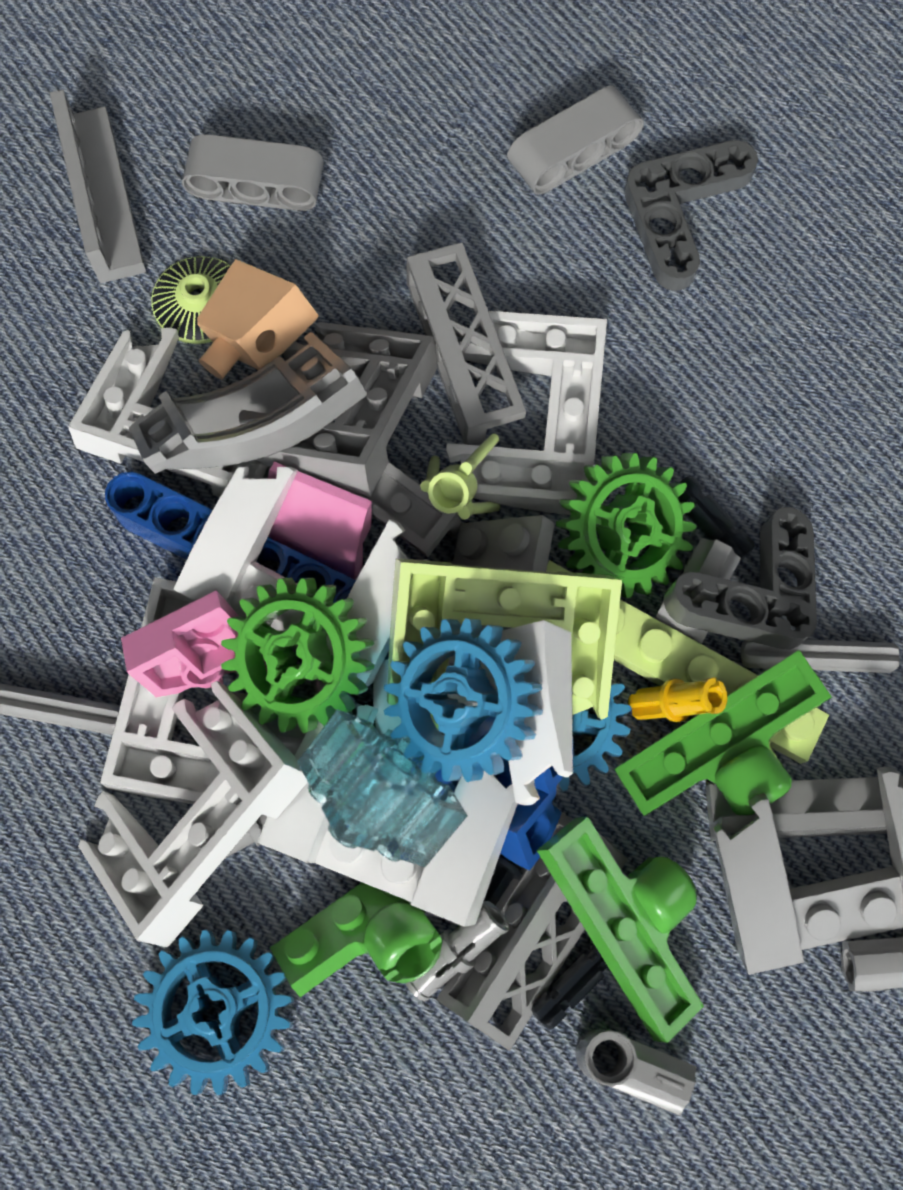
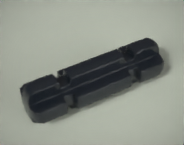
M687 476L679 483H686L687 487L683 494L678 497V500L680 502H692L695 506L688 516L710 540H718L732 547L734 553L741 558L740 561L748 556L755 547L754 541L744 530L738 532L734 528L737 523L710 494L705 496L702 493L705 488L695 477Z
M594 943L588 947L590 950L588 955L581 954L551 985L553 990L549 994L545 992L532 1005V1014L545 1028L549 1030L554 1029L567 1016L564 1011L568 1007L574 1008L605 977L602 972L606 968L610 970Z

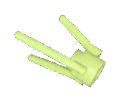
M491 434L461 465H449L439 472V457L432 456L430 458L427 477L421 483L420 488L423 492L428 493L429 500L436 509L447 514L457 512L460 518L464 520L468 519L472 514L492 513L500 510V504L495 502L472 503L471 501L476 495L478 488L473 471L499 441L497 434Z

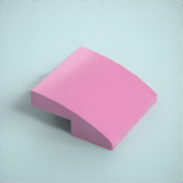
M274 461L269 470L268 479H276L277 467L287 466ZM297 471L268 537L356 580L363 567V542L371 528L372 501Z

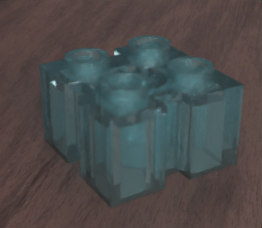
M337 709L297 761L309 784L308 791L310 795L323 805L321 809L329 822V832L345 847L351 849L361 847L371 851L377 850L391 861L399 862L403 860L426 867L466 819L467 813L449 785L437 780L435 777L437 772L427 774L421 772L424 755L418 758H407L404 755V751L410 743L409 737L392 739L390 735L392 730L388 729L385 734L380 733L372 722Z

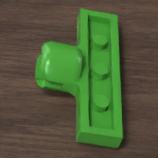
M798 650L728 695L726 707L721 713L697 715L614 770L643 816L650 814L698 782L706 779L716 784L736 815H753L755 811L748 801L754 796L765 793L771 804L784 796L791 788V777L773 752L770 740L777 732L828 701L832 696L801 651Z
M576 817L536 851L652 1039L657 1042L668 1043L704 1007L669 950L667 943L670 931L694 909L697 901V889L687 872L668 857H648L626 877L589 817Z
M439 828L421 841L433 845ZM361 882L271 946L270 949L290 986L301 997L355 957L365 953L370 955L379 971L388 981L397 983L415 981L428 973L436 964L440 956L442 940L435 927L425 915L424 910L410 905L411 902Z

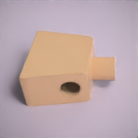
M236 259L197 318L198 326L213 342L199 359V362L207 371L221 380L238 360L259 370L291 346L316 321L319 315L296 284Z

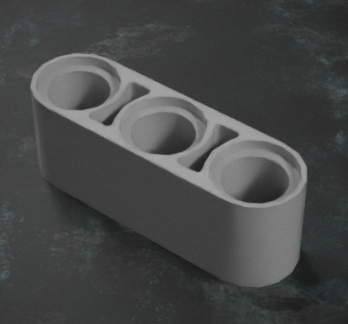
M607 86L523 133L510 146L507 158L535 194H544L625 148L642 131L644 121L615 86Z
M200 134L191 140L182 178V186L191 195L206 200L307 211L316 206L324 160L317 151L301 145Z

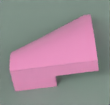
M216 590L122 637L121 641L127 673L155 697L178 694L194 687L211 688V683L215 681L223 684L224 674L237 672L235 670L228 671L222 669L221 664L234 659L235 652L224 648L221 645V640L238 637V632L227 623L228 618L239 617L238 614Z

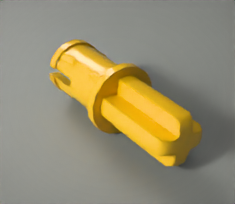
M675 678L667 680L662 686L638 689L636 694L629 696L628 705L632 707V716L638 720L667 718L673 722H681L686 720L689 715L721 713L727 704V691L723 682L720 680L716 681V678L686 683L681 679Z

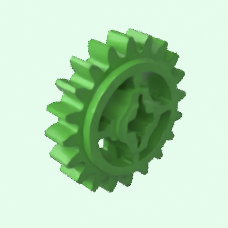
M622 453L620 460L616 455L602 456L601 467L598 465H585L584 473L588 482L571 480L569 485L577 494L576 499H560L559 502L563 508L571 513L569 518L556 521L557 527L570 531V536L561 540L558 543V547L575 550L574 555L569 558L566 566L577 570L584 568L582 573L610 575L621 579V597L631 598L634 590L636 593L651 594V581L667 585L669 578L665 568L678 570L683 568V564L677 558L676 552L678 550L692 551L693 548L689 542L682 539L684 532L696 529V524L683 520V515L695 507L694 503L680 502L678 500V497L683 494L687 487L686 483H669L674 472L672 467L657 468V458L641 457L639 460L637 453ZM627 484L624 495L617 494L609 505H602L603 501L613 490ZM625 522L629 524L628 528L624 527ZM596 531L599 534L600 543H598ZM650 545L638 560L626 565L628 556L637 557L640 550Z
M281 578L277 581L276 589L271 584L258 586L257 595L259 600L255 598L240 600V606L247 617L228 618L227 623L238 632V637L221 640V645L224 648L235 652V658L221 664V667L224 670H235L238 672L239 677L228 687L230 692L246 689L248 695L242 702L241 709L245 711L259 705L261 706L259 724L264 725L273 722L278 717L280 732L290 731L298 723L302 733H307L317 729L318 721L324 727L338 721L336 710L343 714L352 711L355 708V704L348 693L358 695L367 691L368 686L357 677V673L372 670L375 664L362 659L360 651L372 647L374 640L367 638L359 639L356 632L368 621L366 617L348 619L347 614L353 607L354 600L348 598L333 603L336 594V586L333 584L323 585L316 592L315 578H301L297 586L293 578ZM293 609L304 612L300 623L291 624L288 630L277 631L270 627L277 617L288 610ZM327 634L332 643L334 656L331 655L327 646ZM293 645H298L296 652L292 650ZM298 658L303 659L302 664H297ZM306 679H318L326 683L324 688L312 698H298L291 695L295 686L303 684Z

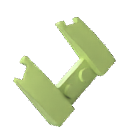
M396 558L389 641L388 684L400 683L401 676L391 668L390 664L392 661H410L402 644L405 641L423 644L420 629L424 626L436 627L440 630L442 619H455L462 624L465 618L481 620L482 625L485 626L496 625L514 628L545 620L571 632L572 715L593 707L599 719L607 718L622 580L610 575L561 571L552 573ZM449 658L439 666L430 683L438 680L446 672ZM387 692L388 704H397L398 697ZM430 713L432 721L438 729V724L435 722L433 715Z

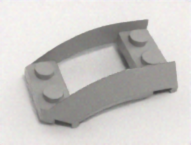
M310 332L304 337L308 345L288 360L284 361L279 355L257 372L229 386L200 395L172 398L166 390L158 396L162 404L145 416L141 414L129 427V430L142 460L155 474L164 469H200L235 465L276 454L306 440L366 397L367 393L352 368L314 333ZM241 410L268 413L252 422L240 425L239 413Z

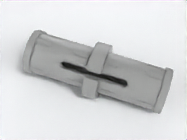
M484 901L475 925L465 927L459 925L453 931L450 929L444 930L440 934L442 947L439 959L434 967L424 976L415 981L405 983L410 992L416 998L425 1002L458 972L462 974L467 973L475 966V957L499 936L509 931V924L505 916L494 904Z

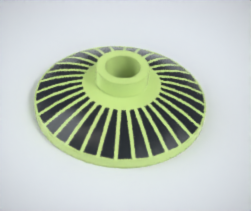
M200 256L181 260L163 272L154 286L151 298L152 310L160 327L176 329L179 336L178 340L185 343L205 344L212 342L198 326L197 318L231 265L216 258ZM204 289L202 293L198 295L189 294L193 290Z

